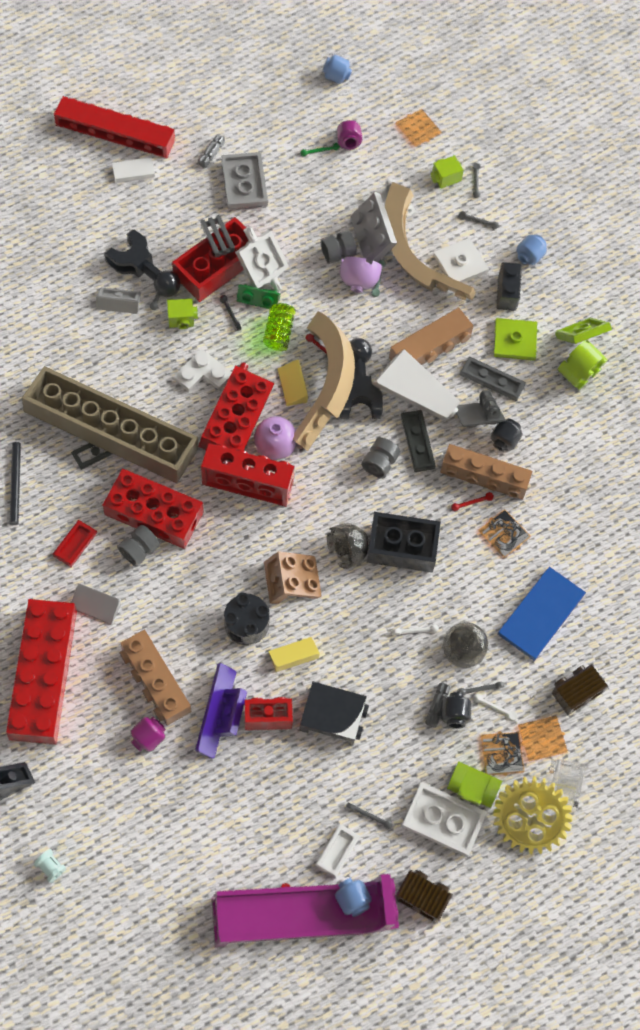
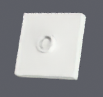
M470 238L434 252L433 256L444 274L462 283L489 272L488 266Z

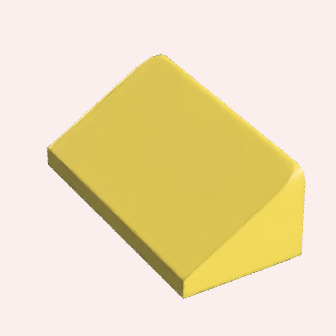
M294 360L278 368L286 406L307 403L308 393L299 360Z
M312 637L268 651L275 672L318 659L320 656Z

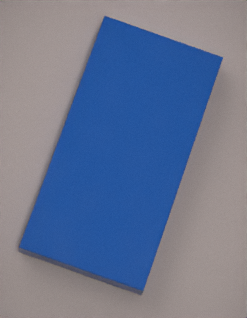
M549 566L497 635L535 661L586 592Z

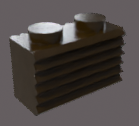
M591 664L586 668L582 665L572 672L574 676L569 679L563 677L554 684L555 688L552 691V695L567 715L592 701L608 688V684L605 683V680L594 668V665Z
M409 870L396 894V901L437 924L453 894L449 892L450 889L440 882L434 884L427 880L428 876L422 871L415 870L413 872Z

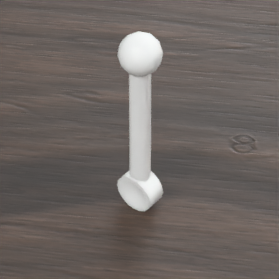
M433 624L425 628L393 629L391 632L392 636L420 632L437 633L439 628Z
M480 694L473 696L475 703L480 702L508 716L512 721L518 718V714L515 711L509 712L483 699Z

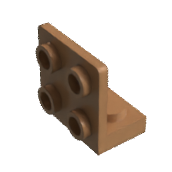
M278 551L264 561L270 604L280 603L289 596L315 599L322 596L315 556Z

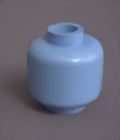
M332 55L331 58L327 57L322 72H324L326 79L341 84L344 79L348 80L350 78L352 69L349 68V60L338 55Z
M537 234L526 236L516 249L519 261L523 264H537L547 252L546 241Z
M348 878L338 885L340 889L336 892L335 898L344 914H352L353 917H356L370 908L368 904H370L372 898L362 880L353 881L352 878Z

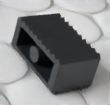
M501 263L498 274L496 309L517 310L521 298V264Z

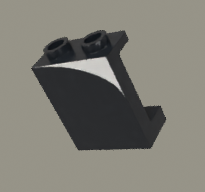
M313 681L299 731L308 733L311 730L349 741V745L354 746L355 739L360 740L363 727L359 726L361 717L366 719L369 705L365 704L367 696Z

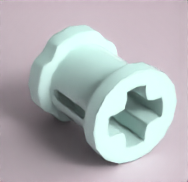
M50 849L34 862V866L36 868L39 867L45 873L50 883L54 882L66 870V867L60 865L53 857V852Z

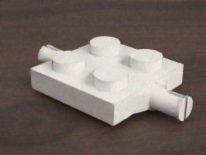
M247 227L243 231L249 241L235 253L253 288H259L265 283L270 282L274 291L282 290L277 278L289 265L272 231L267 230L256 237L252 227Z

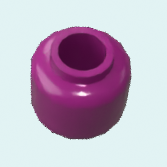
M346 120L338 125L336 134L340 147L345 150L358 148L363 140L361 126L358 122Z
M154 716L152 718L144 717L131 729L130 733L133 737L131 743L140 752L143 749L152 752L165 739L164 731L166 728Z

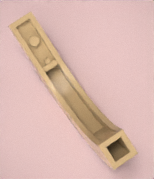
M392 182L385 201V209L397 242L391 251L402 269L415 282L430 291H433L435 285H437L436 288L443 292L452 291L456 297L462 300H466V298L473 300L476 294L473 287L427 267L411 251L406 235V217L414 195L411 189Z
M317 311L307 329L324 343L328 356V370L320 395L294 433L293 441L306 451L315 442L330 417H339L348 400L355 371L354 354L347 336L331 319Z

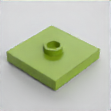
M590 317L556 330L555 335L557 339L577 344L611 331L612 327L609 322Z
M496 318L494 357L535 361L537 322Z

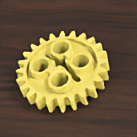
M533 776L532 782L529 783L526 777H523L522 784H519L515 779L513 782L514 788L506 785V793H499L500 800L495 801L497 809L493 811V816L497 817L494 819V825L499 826L497 833H505L503 841L511 840V848H514L517 844L520 845L521 853L526 847L531 855L534 848H537L538 852L542 854L543 847L552 851V843L559 847V838L566 840L567 833L565 831L571 830L569 822H572V815L569 814L572 812V807L566 805L568 797L561 798L563 790L554 791V782L546 786L545 778L542 779L541 783H537L536 776ZM526 796H531L535 799V801L532 803H527L523 800V798ZM547 809H551L555 812V814L552 816H548L544 813V811ZM513 815H518L522 818V820L513 821L510 819V817ZM534 828H538L542 831V833L533 834L531 830Z

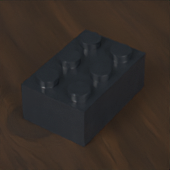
M374 512L366 563L433 573L436 564L441 521Z

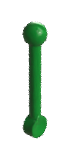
M334 143L328 147L311 150L302 149L300 155L305 157L307 154L339 150L340 145Z

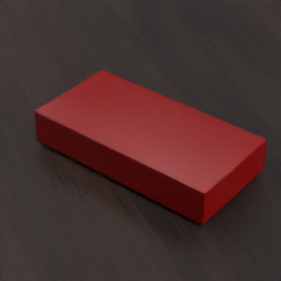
M78 520L53 552V557L72 568L96 536L97 530Z

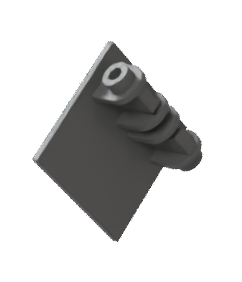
M483 390L480 393L478 403L457 406L458 411L456 414L463 427L474 428L478 425H495L506 421L491 392L488 390Z

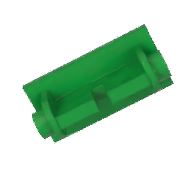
M247 283L244 285L239 284L236 302L277 311L281 293H277V290L253 288V286L247 285Z

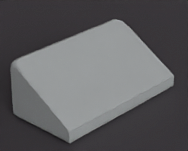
M100 288L96 297V309L138 314L141 292Z
M82 584L77 585L71 602L75 603L78 612L111 625L121 606L120 599Z

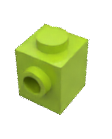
M455 155L439 159L433 163L431 179L442 189L461 182L464 169Z
M192 298L167 300L169 328L184 330L194 327V319H198L197 306L193 307Z

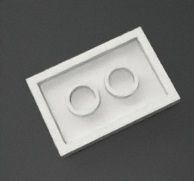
M421 782L402 827L468 858L487 812Z

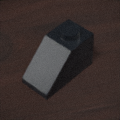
M26 762L0 767V801L36 783Z

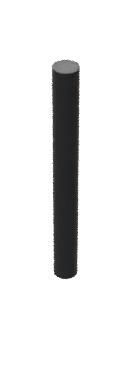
M20 442L12 443L10 525L19 524Z

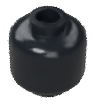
M507 418L506 421L499 422L495 426L490 437L494 442L493 446L497 450L504 452V450H514L523 433L519 423Z
M453 692L442 700L441 719L447 724V727L460 729L464 728L465 724L471 721L472 704L470 699L464 697L463 693Z

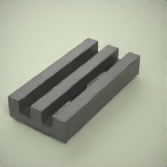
M217 215L215 219L212 217L208 218L206 222L205 220L200 221V225L215 258L235 252L234 244L220 215ZM216 224H218V226H219V228H220V230H221V233H222V235H223V237H224V239H225V241H226V243H227V246H228L227 249H226V246H225V244H224V242H223V240H222V238H221V236H220V233H219V231H218V229H217V227H216ZM209 226H211L215 234V237L220 245V251H218L217 246L208 229Z

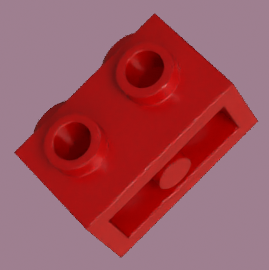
M292 698L245 699V731L292 729Z

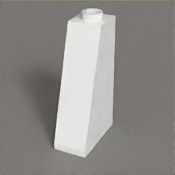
M405 349L400 351L372 382L375 387L437 418H451L458 411L457 406L460 404V401Z

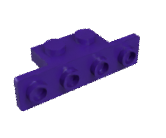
M218 663L195 748L196 752L208 758H215L220 737L237 736L248 692L242 688L233 689L237 672L223 663Z

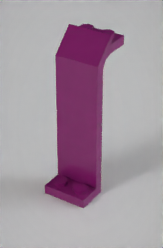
M380 874L376 879L364 882L372 900L368 904L370 908L356 917H353L352 914H344L336 900L335 894L340 889L339 884L216 891L211 898L215 948L225 947L228 943L363 935L398 929V909L394 878H391L390 874Z

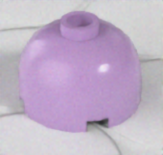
M345 257V260L343 258L341 260L340 276L342 281L351 287V291L362 293L363 289H370L379 281L382 266L375 261L371 265L366 262L365 258Z
M279 416L264 419L257 426L254 434V443L258 453L271 460L290 456L297 445L293 441L296 431L293 424Z

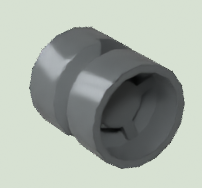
M349 230L337 233L336 237L331 235L320 240L321 250L328 264L340 261L341 257L345 259V257L357 255L356 243Z
M378 437L370 448L371 452L366 454L361 465L366 472L379 479H384L391 470L390 464L395 463L401 451L392 441Z
M139 525L131 533L132 538L127 537L117 545L122 556L135 567H138L145 560L146 554H152L160 546L156 536L144 525Z

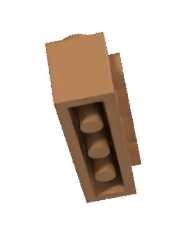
M458 307L391 346L389 358L392 361L400 351L405 349L421 365L426 362L431 363L443 352L448 353L455 345L468 341L472 336L474 325Z
M449 444L440 471V473L446 474L449 477H455L470 484H476L522 500L533 472L532 470Z
M145 629L120 642L122 649L119 652L125 664H131L133 670L130 672L136 683L141 682L145 689L142 690V693L148 703L153 701L156 707L153 711L159 722L164 720L168 726L192 712L190 703Z

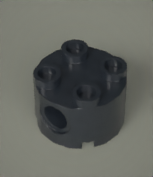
M245 592L239 593L226 605L224 610V628L228 637L237 644L249 645L260 642L266 636L270 621L269 607L258 596Z

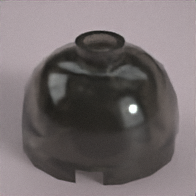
M343 523L330 527L329 530L331 532L326 536L327 546L331 554L335 550L342 561L338 563L339 567L349 569L361 563L368 552L369 539L367 534L352 523Z
M460 622L447 631L443 639L442 648L450 663L456 667L466 669L476 666L483 661L488 651V639L483 629L475 623Z

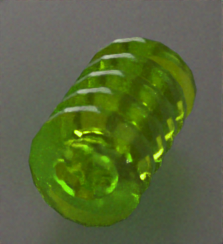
M277 303L270 307L263 337V343L268 348L281 352L288 349L289 336L291 335L290 329L293 328L292 322L294 321V314H296V309L293 306Z

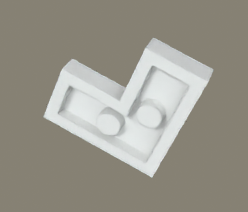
M201 349L173 376V380L188 392L203 378L220 390L227 384L232 372Z

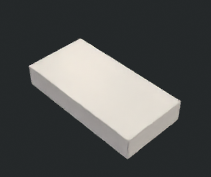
M152 157L112 163L115 183L155 178Z
M339 823L316 862L315 867L336 879L359 840L360 835Z

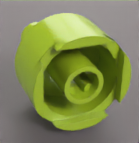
M586 340L569 354V358L566 361L564 360L557 370L575 388L581 390L588 383L587 380L590 377L594 378L602 370L601 367L608 359L591 342Z

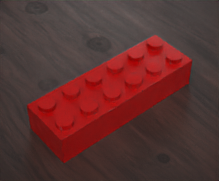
M28 599L6 729L9 741L57 745L77 616L75 603Z

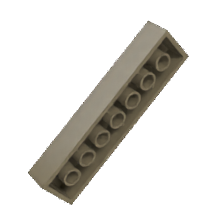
M46 366L42 368L22 397L25 413L174 483L179 482L198 451L197 436Z

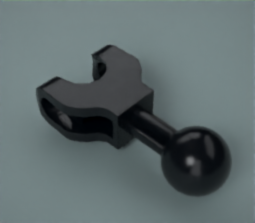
M134 229L126 234L127 242L131 246L129 250L118 251L114 248H109L103 253L106 263L120 274H134L138 278L146 274L154 281L156 292L163 297L174 296L180 289L178 275L169 270L160 271L153 265L152 254L148 250L146 237Z
M354 338L350 341L355 361L354 380L348 400L340 413V419H349L351 407L358 403L366 404L370 408L372 419H381L383 394L378 387L372 384L371 376H366V363L372 356V347L367 340Z

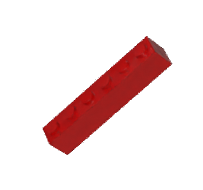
M62 96L54 112L55 125L166 159L175 142V129L169 126L139 119L129 114L115 112L112 109L98 107L74 98Z

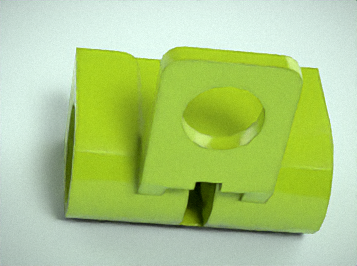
M458 761L447 789L457 793V796L478 806L481 804L491 809L502 780Z

